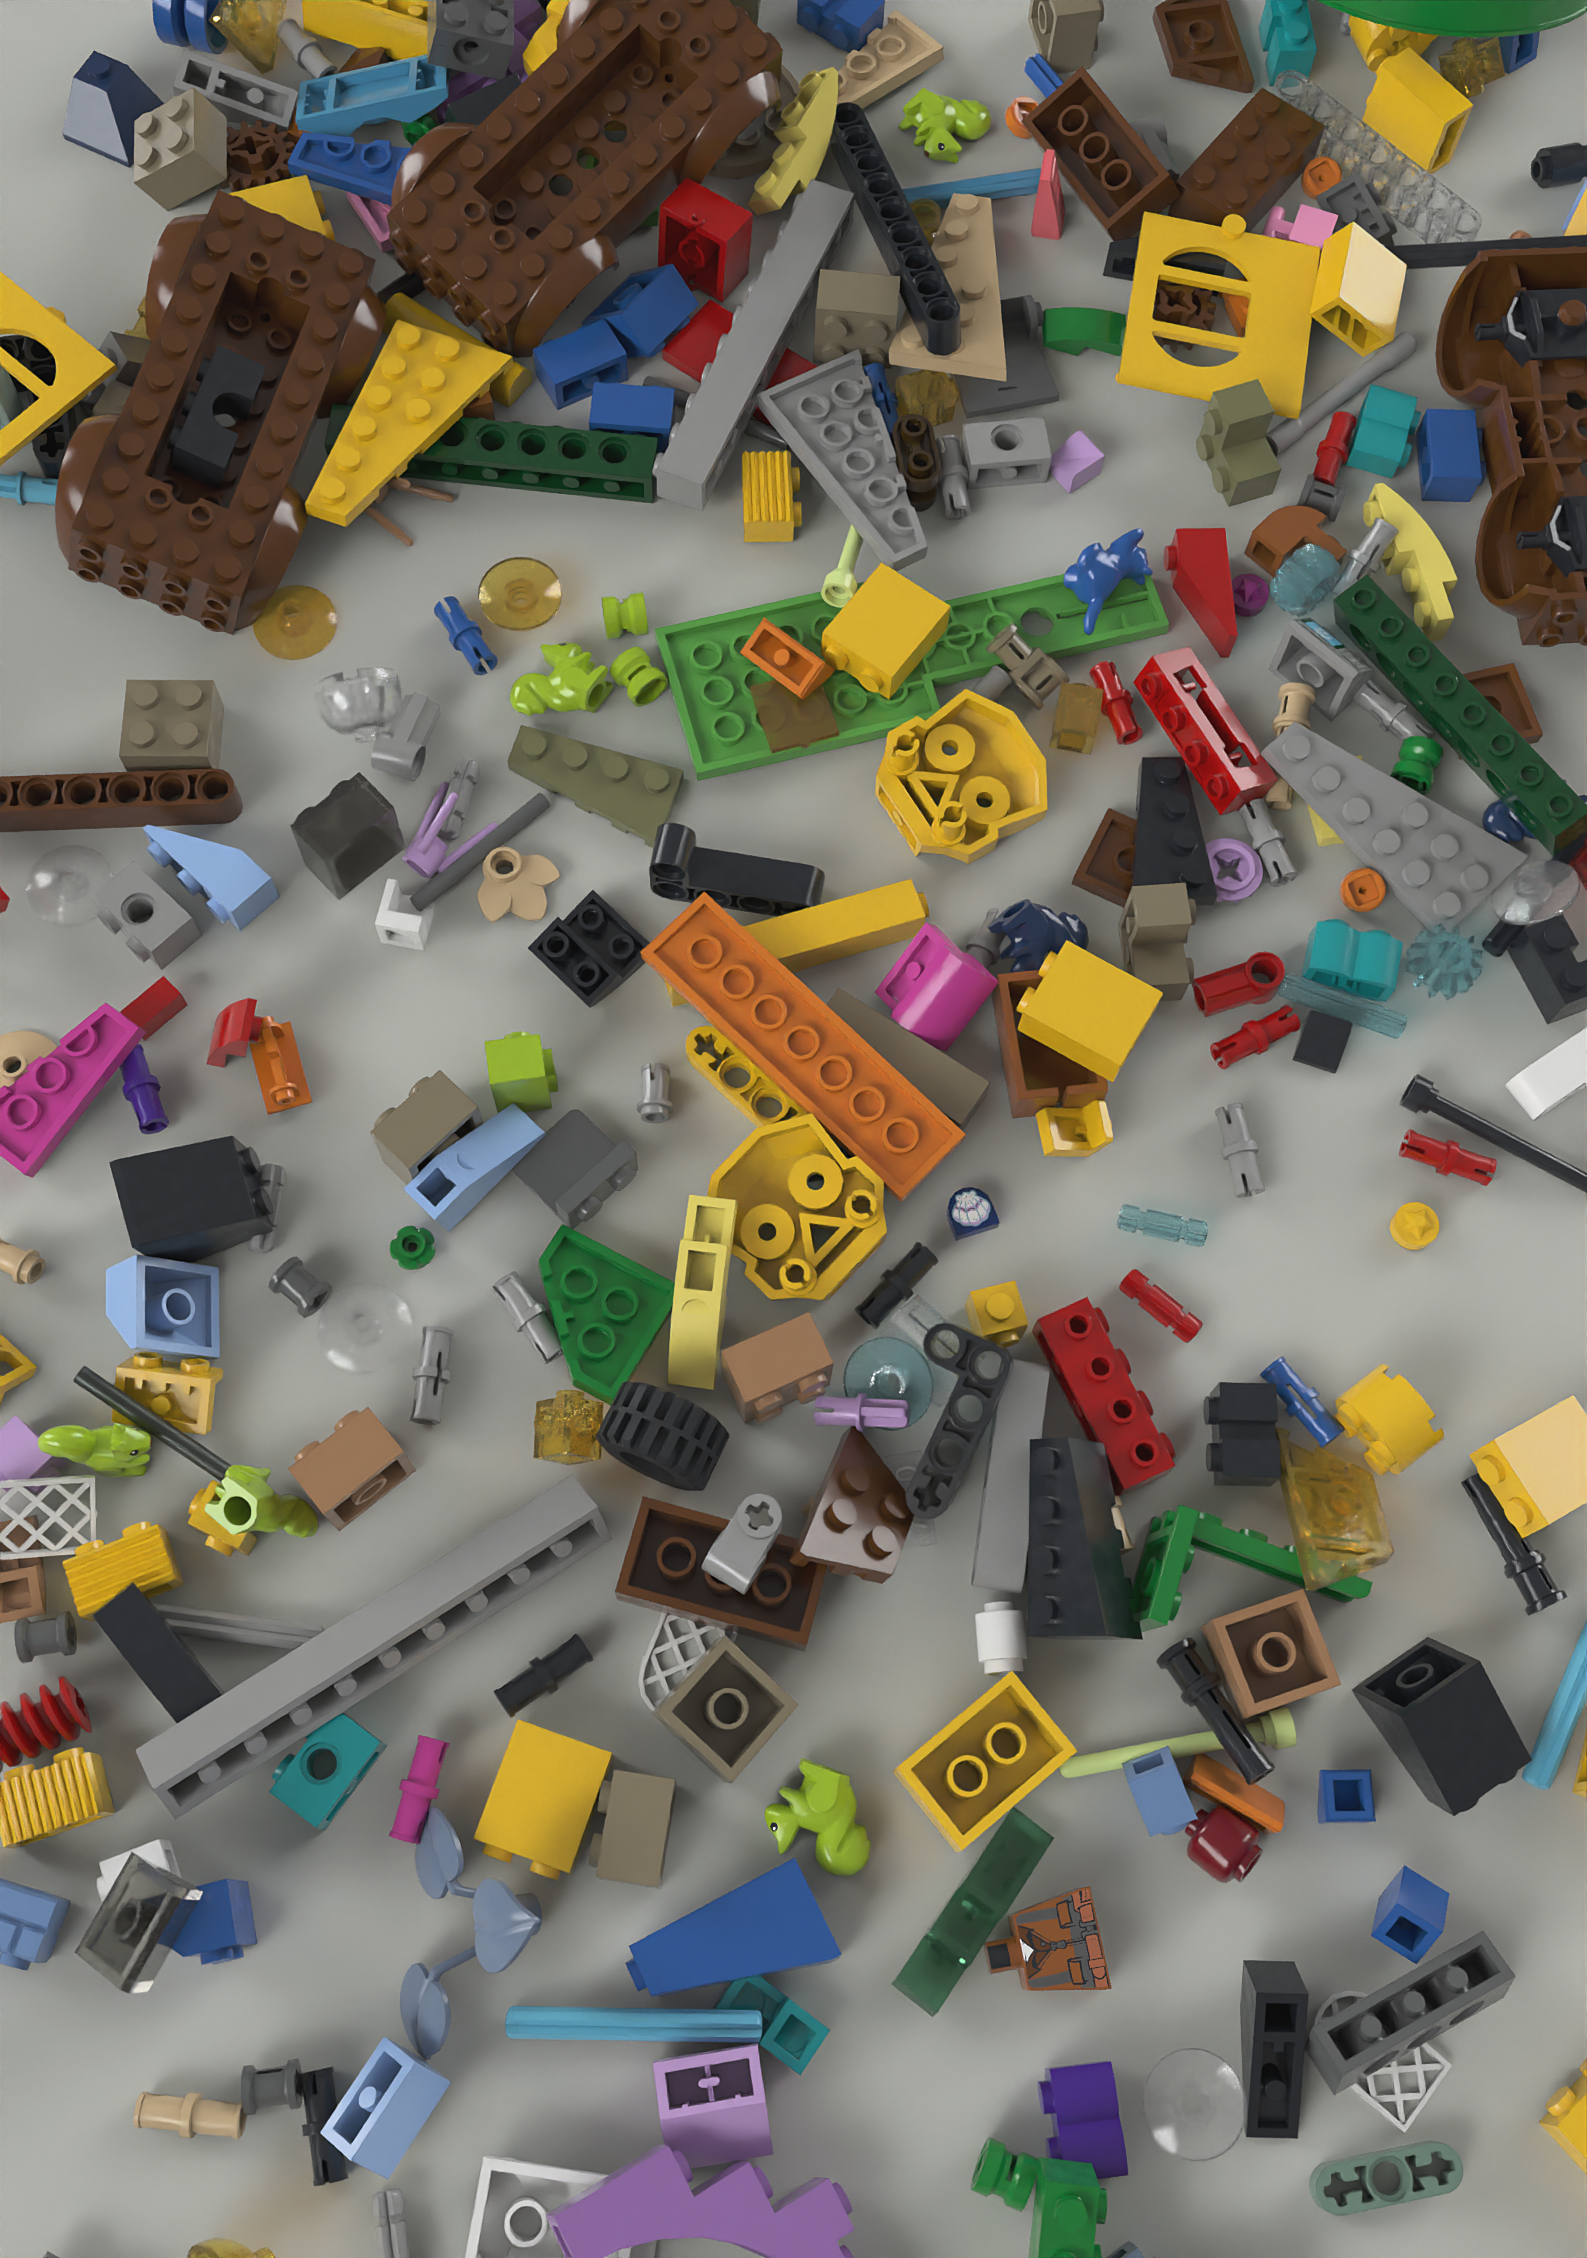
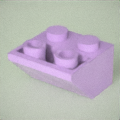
M758 2042L656 2059L653 2062L664 2145H669L672 2152L678 2149L685 2157L690 2169L774 2155Z

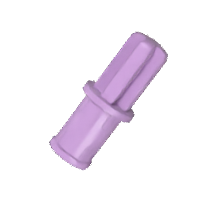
M859 1393L857 1398L820 1395L817 1396L814 1406L821 1409H834L832 1413L814 1412L817 1426H856L858 1431H864L866 1427L905 1428L908 1426L911 1416L910 1405L907 1400L867 1398L865 1393Z

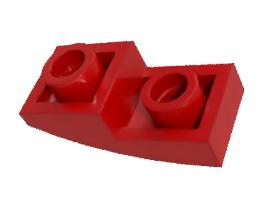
M246 998L230 1004L219 1013L214 1025L206 1062L207 1065L224 1068L227 1054L245 1057L248 1042L258 1044L263 1017L254 1015L257 1004L256 999Z

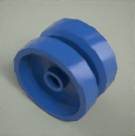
M152 0L153 22L157 36L166 44L180 47H188L191 44L195 50L211 54H221L226 49L232 35L235 22L236 0Z

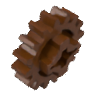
M257 120L254 127H248L245 121H241V129L237 131L230 126L227 127V179L220 183L223 189L230 187L231 192H237L292 178L287 162L295 146L293 142H290L286 131L278 133L277 126L274 123L269 125L267 129L263 128L261 120Z
M1158 280L1152 318L1156 321L1211 331L1217 306L1216 303L1210 302L1212 297L1211 290L1201 292V288ZM1153 336L1161 348L1164 345H1170L1172 353L1177 352L1178 345H1183L1188 351L1192 350L1193 343Z

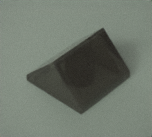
M131 1852L74 1953L119 1990L128 1994L148 1992L204 1890L142 1856Z

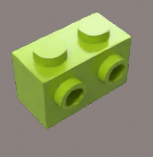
M518 1031L504 1036V1039L484 1041L490 1087L497 1112H501L512 1103L523 1112L551 1109L550 1093L559 1092L552 1048H542L540 1033L531 1035L528 1032Z

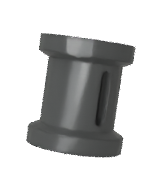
M1308 474L1297 505L1316 509L1328 516V521L1335 522L1348 486L1341 485L1337 488L1316 481L1314 475Z
M297 1256L288 1259L276 1270L268 1286L275 1294L281 1292L297 1305L298 1313L303 1318L317 1312L332 1292L331 1284L327 1281H318L303 1268V1262Z
M70 1611L60 1612L57 1618L30 1622L28 1618L17 1619L15 1623V1647L21 1663L32 1662L34 1656L62 1652L64 1656L74 1655L76 1652V1625Z
M298 2058L289 2059L285 2066L256 2069L253 2065L243 2066L241 2074V2100L244 2114L253 2115L256 2114L258 2108L286 2104L289 2105L290 2109L301 2108L303 2090L299 2074L302 2071Z

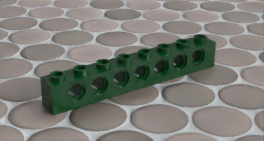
M354 404L332 405L324 444L327 457ZM461 417L423 454L418 452L407 463V469L399 477L653 503L656 477L652 475V471L658 455V438L646 437L642 434L627 435L607 433L602 430L569 429L558 425L540 426L525 424L519 421L502 422L485 420L479 417Z
M1367 574L1333 599L1335 624L1552 856L1587 832V804Z

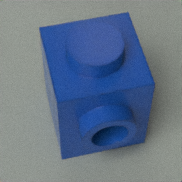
M1404 1865L1378 1898L1371 1936L1414 1964H1417L1443 1933L1449 1893Z

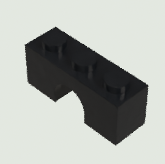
M220 345L217 346L212 360L206 357L203 358L195 380L202 383L198 393L189 391L181 412L182 415L187 417L183 427L177 424L174 426L167 445V449L174 451L170 468L219 489L232 458L239 434L221 426L214 416L228 414L246 422L260 390L266 366Z

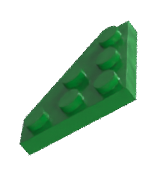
M561 1224L539 1258L538 1269L572 1385L611 1406L623 1382H630L672 1313L675 1282Z

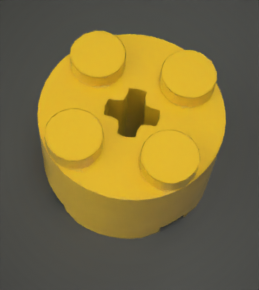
M1350 15L1348 22L1351 29L1350 34L1368 69L1375 73L1379 65L1388 56H1395L1408 47L1420 56L1438 36L1397 29Z
M1380 1364L1335 1400L1338 1412L1332 1416L1340 1426H1343L1345 1429L1343 1434L1348 1439L1356 1435L1366 1447L1367 1451L1363 1453V1456L1369 1466L1380 1476H1383L1388 1471L1399 1475L1444 1439L1442 1427L1434 1432L1429 1424V1421L1435 1417V1414L1426 1401L1400 1374H1397L1392 1379L1385 1375L1389 1369V1366L1385 1364Z

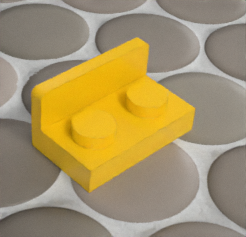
M137 1352L134 1353V1357H130L116 1367L115 1386L182 1432L206 1435L211 1431L215 1385L223 1379V1369L210 1367L208 1360L200 1358H185L179 1363L164 1361L163 1355L159 1353ZM112 1409V1423L138 1426Z

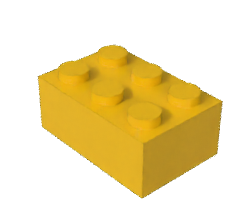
M1010 1671L892 1772L957 1853L972 1843L1073 1756L1077 1750L1015 1673Z

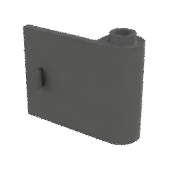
M1031 295L1000 300L1006 359V381L950 373L967 418L1059 401V392L1037 340L1038 327L1043 325L1042 307L1040 302H1034Z

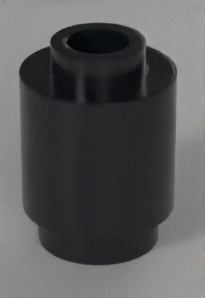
M1574 142L1541 148L1531 163L1532 179L1542 189L1580 182L1584 177H1587V145Z

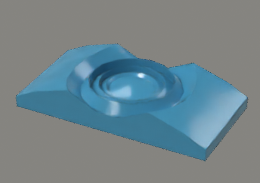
M427 54L302 81L299 87L295 118L298 130L348 137L361 125L380 124L391 119L411 123L435 109L448 98L450 69L427 64Z

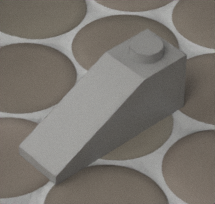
M183 49L173 83L174 96H179L195 88L226 116L227 122L241 123V121H245L247 125L254 126L257 120H261L263 127L267 128L274 123L278 130L285 131L289 130L299 96V91Z

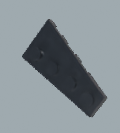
M1142 757L1138 768L1137 820L1133 839L1135 849L1131 868L1132 886L1186 883L1188 899H1194L1196 906L1213 905L1218 894L1185 761L1182 757Z

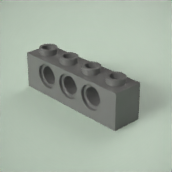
M1481 1931L1312 2027L1305 2044V2051L1333 2095H1336L1503 1999L1516 1976L1486 1933Z

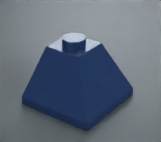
M93 51L73 77L62 134L67 141L131 168L134 164V121L142 114L160 107L164 102L127 64Z

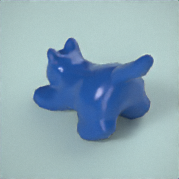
M1141 528L1122 535L1113 541L1106 551L1103 550L1100 542L1088 546L1080 553L1077 563L1069 566L1063 579L1064 586L1072 590L1080 602L1089 606L1083 619L1085 634L1091 635L1093 633L1104 601L1111 595L1121 580L1132 579L1135 583L1143 585L1145 583L1144 574L1148 576L1153 574L1152 569L1148 567L1146 549L1137 546L1144 536Z

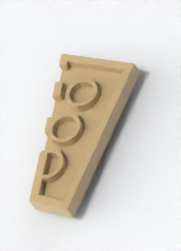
M894 10L888 16V24L882 30L879 28L873 30L867 36V44L859 52L852 50L844 58L845 65L838 71L837 104L850 102L859 105L862 109L944 60L943 46L900 12Z

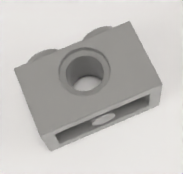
M1020 417L1014 420L978 421L972 424H964L960 453L962 464L968 470L969 480L966 483L967 490L1047 482L1052 456L1044 417Z
M134 861L93 894L94 899L101 908V911L96 914L101 922L113 934L121 930L129 938L126 945L143 963L150 958L161 970L202 936L193 918ZM152 914L147 921L136 923L141 916Z

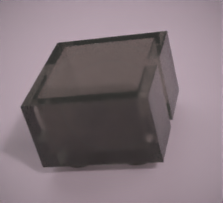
M360 772L349 780L339 782L332 789L329 796L315 807L311 806L304 809L297 816L295 822L290 825L305 866L338 900L406 848L401 829L398 827L399 822L394 806Z

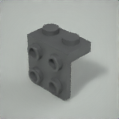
M574 1109L569 1111L546 1132V1135L513 1167V1171L567 1227L574 1229L582 1221L587 1222L594 1217L603 1206V1202L615 1191H621L631 1183L637 1174L638 1162L637 1153L629 1144L623 1140L616 1146L584 1113Z

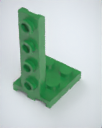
M1179 1505L1176 1512L1171 1510L1163 1512L1161 1519L1155 1516L1151 1518L1132 1585L1135 1598L1129 1599L1133 1621L1140 1622L1141 1632L1166 1626L1168 1621H1173L1179 1611L1182 1594L1177 1592L1182 1573L1186 1574L1194 1558L1195 1548L1341 1603L1350 1602L1354 1598L1362 1599L1370 1594L1373 1582L1357 1577L1358 1570L1351 1566L1337 1562H1329V1565H1325L1312 1560L1313 1554L1306 1549L1291 1545H1285L1284 1549L1267 1543L1268 1537L1260 1532L1250 1529H1240L1237 1532L1223 1527V1520L1215 1515Z

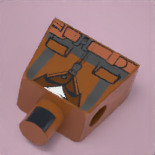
M1090 1886L1073 1889L1007 1915L1011 1937L984 1942L989 1973L995 1974L1018 1969L1022 1990H1106L1112 1988Z

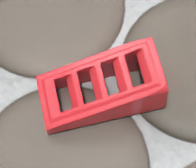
M1047 149L1044 152L1031 233L1034 237L1058 240L1062 236L1065 205L1055 150Z

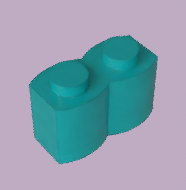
M1371 384L1359 412L1349 448L1350 453L1345 465L1391 479L1397 467L1405 468L1412 450V444L1406 443L1408 435H1414L1421 416V412L1415 410L1418 397Z
M1339 919L1318 921L1309 934L1301 981L1323 989L1344 991L1356 997L1386 1002L1396 988L1403 942L1393 938L1391 934L1383 930L1360 932L1349 927L1348 923Z

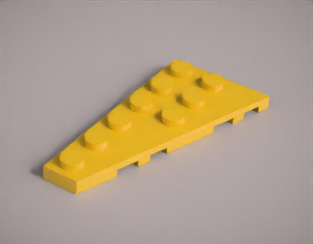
M396 320L305 502L306 514L347 527L379 496V489L393 476L398 478L407 469V463L418 452L423 454L463 416V409L475 397H483L490 390V383L499 374L504 376L513 368V356Z

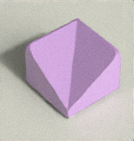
M1079 430L1052 455L1049 472L1070 494L1101 473L1105 455Z

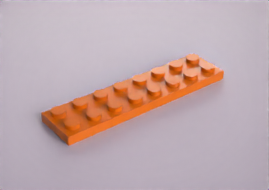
M703 892L640 952L641 958L791 1100L806 1114L812 1113L824 1130L852 1157L858 1156L884 1181V1187L900 1202L965 1139L966 1134L707 893Z

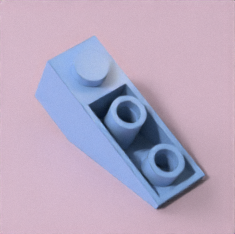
M148 824L142 828L150 842V845L146 848L149 854L163 868L170 864L178 872L176 875L177 880L191 895L194 896L198 892L201 893L208 900L205 903L206 907L221 923L224 924L229 920L241 931L279 898L272 878L242 850Z
M512 1103L436 1155L404 1190L436 1222L450 1232L546 1133L520 1108Z

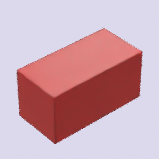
M162 976L120 1012L146 1031L142 1037L145 1041L188 1004L182 994Z

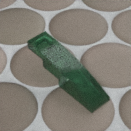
M1013 1806L944 1904L891 1984L930 2016L933 2017L937 2014L963 1972L972 1964L997 1923L1003 1919L1054 1837Z

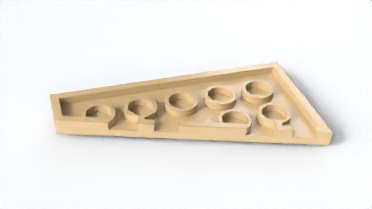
M953 193L931 249L960 305V347L949 355L941 356L930 353L925 348L906 308L889 349V364L1006 381V359L991 198Z

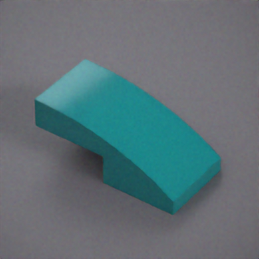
M761 1976L731 1982L713 2007L714 2009L760 2011L762 2015V2037L758 2044L799 2075L802 2074L830 2032V2029Z

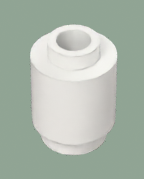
M1013 1602L984 1604V1612L975 1615L979 1663L984 1664V1674L987 1676L1007 1675L1010 1671H1013L1015 1674L1024 1673L1023 1661L1028 1660L1024 1612L1014 1610Z

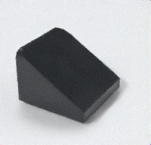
M1311 1010L1303 1021L1292 1060L1335 1074L1353 1023Z

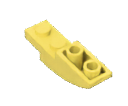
M834 67L819 72L816 70L809 72L799 83L800 91L794 101L790 102L781 113L782 120L774 132V135L782 144L773 153L772 158L774 161L768 171L756 181L754 185L755 192L747 203L756 215L781 209L788 196L804 192L810 180H815L826 155L836 115L838 71Z
M1377 483L1374 485L1368 501L1364 503V522L1368 527H1372L1374 520L1380 518L1399 530V533L1395 535L1379 561L1383 562L1387 576L1402 574L1403 588L1405 592L1410 593L1414 605L1413 613L1417 627L1422 628L1424 635L1431 642L1442 640L1454 619L1448 597L1458 578L1450 559L1428 524L1399 494L1384 483Z
M689 1195L684 1237L680 1239L669 1342L668 1384L715 1390L727 1296L725 1294L738 1205L736 1200Z

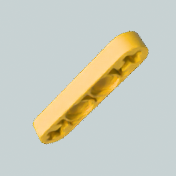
M700 1026L692 1030L687 1036L686 1055L690 1064L757 1127L787 1120L790 1114L794 1115L791 1119L807 1115L715 1027ZM701 1041L705 1045L711 1041L714 1042V1054L722 1061L717 1071H714L716 1059L708 1052H703L701 1055L697 1054L698 1042ZM742 1068L750 1075V1081L743 1087L735 1088L728 1085L724 1077L729 1070ZM767 1097L775 1098L782 1105V1110L777 1116L767 1118L760 1115L757 1111L756 1105L758 1102Z

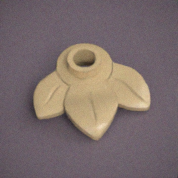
M498 847L492 850L483 862L485 880L477 892L480 909L485 918L491 923L497 922L509 911L524 920H542L547 909L546 894L543 887L558 880L560 874L555 865L544 856H522L518 851L510 847ZM503 866H509L513 869L508 874H499L497 871Z

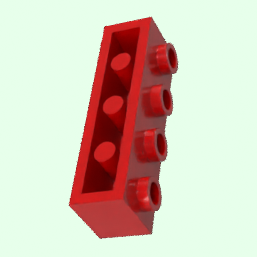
M1085 1297L1037 1319L1032 1333L1086 1439L1104 1443L1113 1491L1116 1496L1121 1497L1166 1476L1176 1466L1173 1461L1176 1454L1168 1436L1164 1432L1158 1433L1151 1419L1153 1409L1148 1397L1142 1390L1136 1391L1129 1377L1131 1367L1126 1355L1120 1348L1115 1349L1107 1335L1110 1328L1104 1313L1099 1307L1093 1308L1088 1297Z

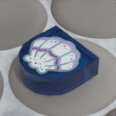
M973 1187L962 1188L956 1191L949 1200L946 1213L955 1241L998 1228L1000 1222L993 1203L982 1190Z

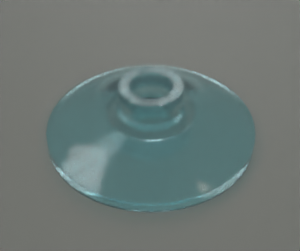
M887 1336L871 1339L854 1350L845 1366L843 1385L846 1397L857 1398L859 1393H865L867 1398L905 1399L909 1402L911 1410L910 1421L907 1427L919 1421L927 1412L934 1392L933 1375L925 1357L910 1343L899 1338ZM889 1373H895L900 1380L899 1388H895L889 1383ZM875 1427V1428H877V1429L887 1430V1431H896V1430L904 1429V1428Z

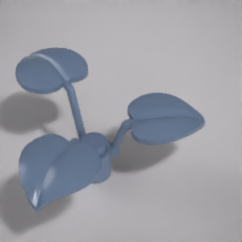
M436 1806L429 1808L420 1837V1844H416L415 1865L417 1875L423 1889L433 1899L444 1898L448 1890L453 1895L473 1899L472 1908L475 1920L473 1928L476 1932L475 1946L434 1966L430 1973L423 1963H415L411 1965L404 1976L400 1992L401 2017L411 2044L425 2060L431 2059L432 2055L440 2051L446 2041L450 2028L451 2013L449 2000L445 1989L439 1983L442 1974L476 1956L481 1966L487 1972L499 1973L504 1971L519 1956L531 1936L539 1932L542 1923L541 1906L537 1897L532 1893L514 1895L510 1888L498 1878L483 1880L477 1889L464 1887L458 1882L457 1878L461 1875L464 1867L461 1844L452 1825Z

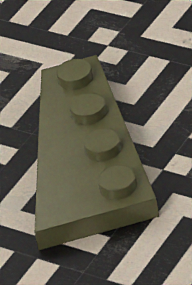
M524 725L520 726L507 760L508 768L511 771L553 794L560 793L573 800L578 808L589 814L593 811L611 821V826L626 834L631 832L645 840V844L651 848L654 847L658 826L668 823L684 779V771L681 769Z

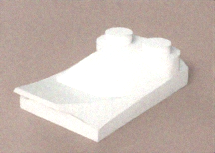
M484 2155L465 2258H565L546 2214L609 2175L519 2161L511 2157L499 2158ZM657 2240L618 2250L604 2258H654Z

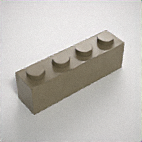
M838 988L827 1003V1006L963 1131L986 1098L990 1082Z

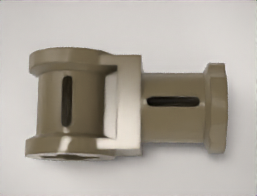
M1012 622L1001 630L985 649L989 654L995 653L1010 669L1007 674L1014 683L1015 688L1028 703L1039 711L1044 706L1043 701L1060 684L1066 685L1070 679L1063 669L1051 657L1043 653L1039 647L1030 648L1016 632L1018 627Z

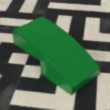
M1083 307L1045 309L1043 311L1042 325L1043 347L1078 356L1085 347L1120 357L1126 328L1125 314Z

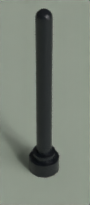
M1416 1074L1410 1081L1400 1100V1106L1414 1113L1420 1110L1427 1114L1431 1111L1587 1193V1173L1439 1096V1090L1433 1087L1434 1082Z

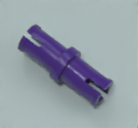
M137 1043L119 1067L125 1083L122 1091L125 1099L132 1103L141 1133L155 1134L166 1129L169 1120L165 1115L158 1095L161 1088L156 1076L151 1075L144 1055V1049L141 1044Z

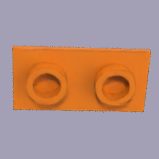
M272 1016L263 1017L258 1044L249 1042L267 1114L271 1115L313 1103L291 1022L279 1024L274 1021Z

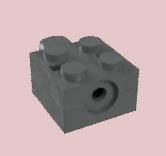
M428 0L427 64L498 80L505 78L514 47L513 0Z

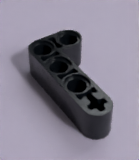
M23 335L0 337V347L46 385L52 386L56 377L55 358L43 344ZM9 373L17 393L27 391L29 406L39 399L37 395ZM75 405L32 440L34 454L47 479H59L62 461L69 442L77 429Z
M664 823L658 826L649 866L650 888L653 893L662 898L693 903L705 892L722 908L775 917L820 905L825 880L824 872L812 865L697 847L695 832L691 828L677 823Z
M951 1322L940 1323L931 1327L925 1334L923 1341L924 1352L930 1361L959 1375L907 1488V1506L914 1515L923 1519L938 1517L952 1504L1014 1367L1013 1357L1004 1346ZM944 1330L953 1332L959 1339L958 1352L951 1358L941 1356L935 1347L936 1337ZM986 1351L997 1353L1003 1360V1370L997 1378L985 1377L978 1368L979 1358ZM963 1396H975L982 1403L983 1412L978 1421H966L959 1414L958 1404ZM943 1439L955 1440L961 1446L963 1455L958 1464H946L939 1457L938 1447ZM928 1466L939 1474L953 1476L952 1482L946 1477L940 1481L935 1495L941 1499V1503L934 1502L929 1507L923 1504L925 1496L919 1492V1488L925 1489L930 1486L937 1474L935 1472H928Z

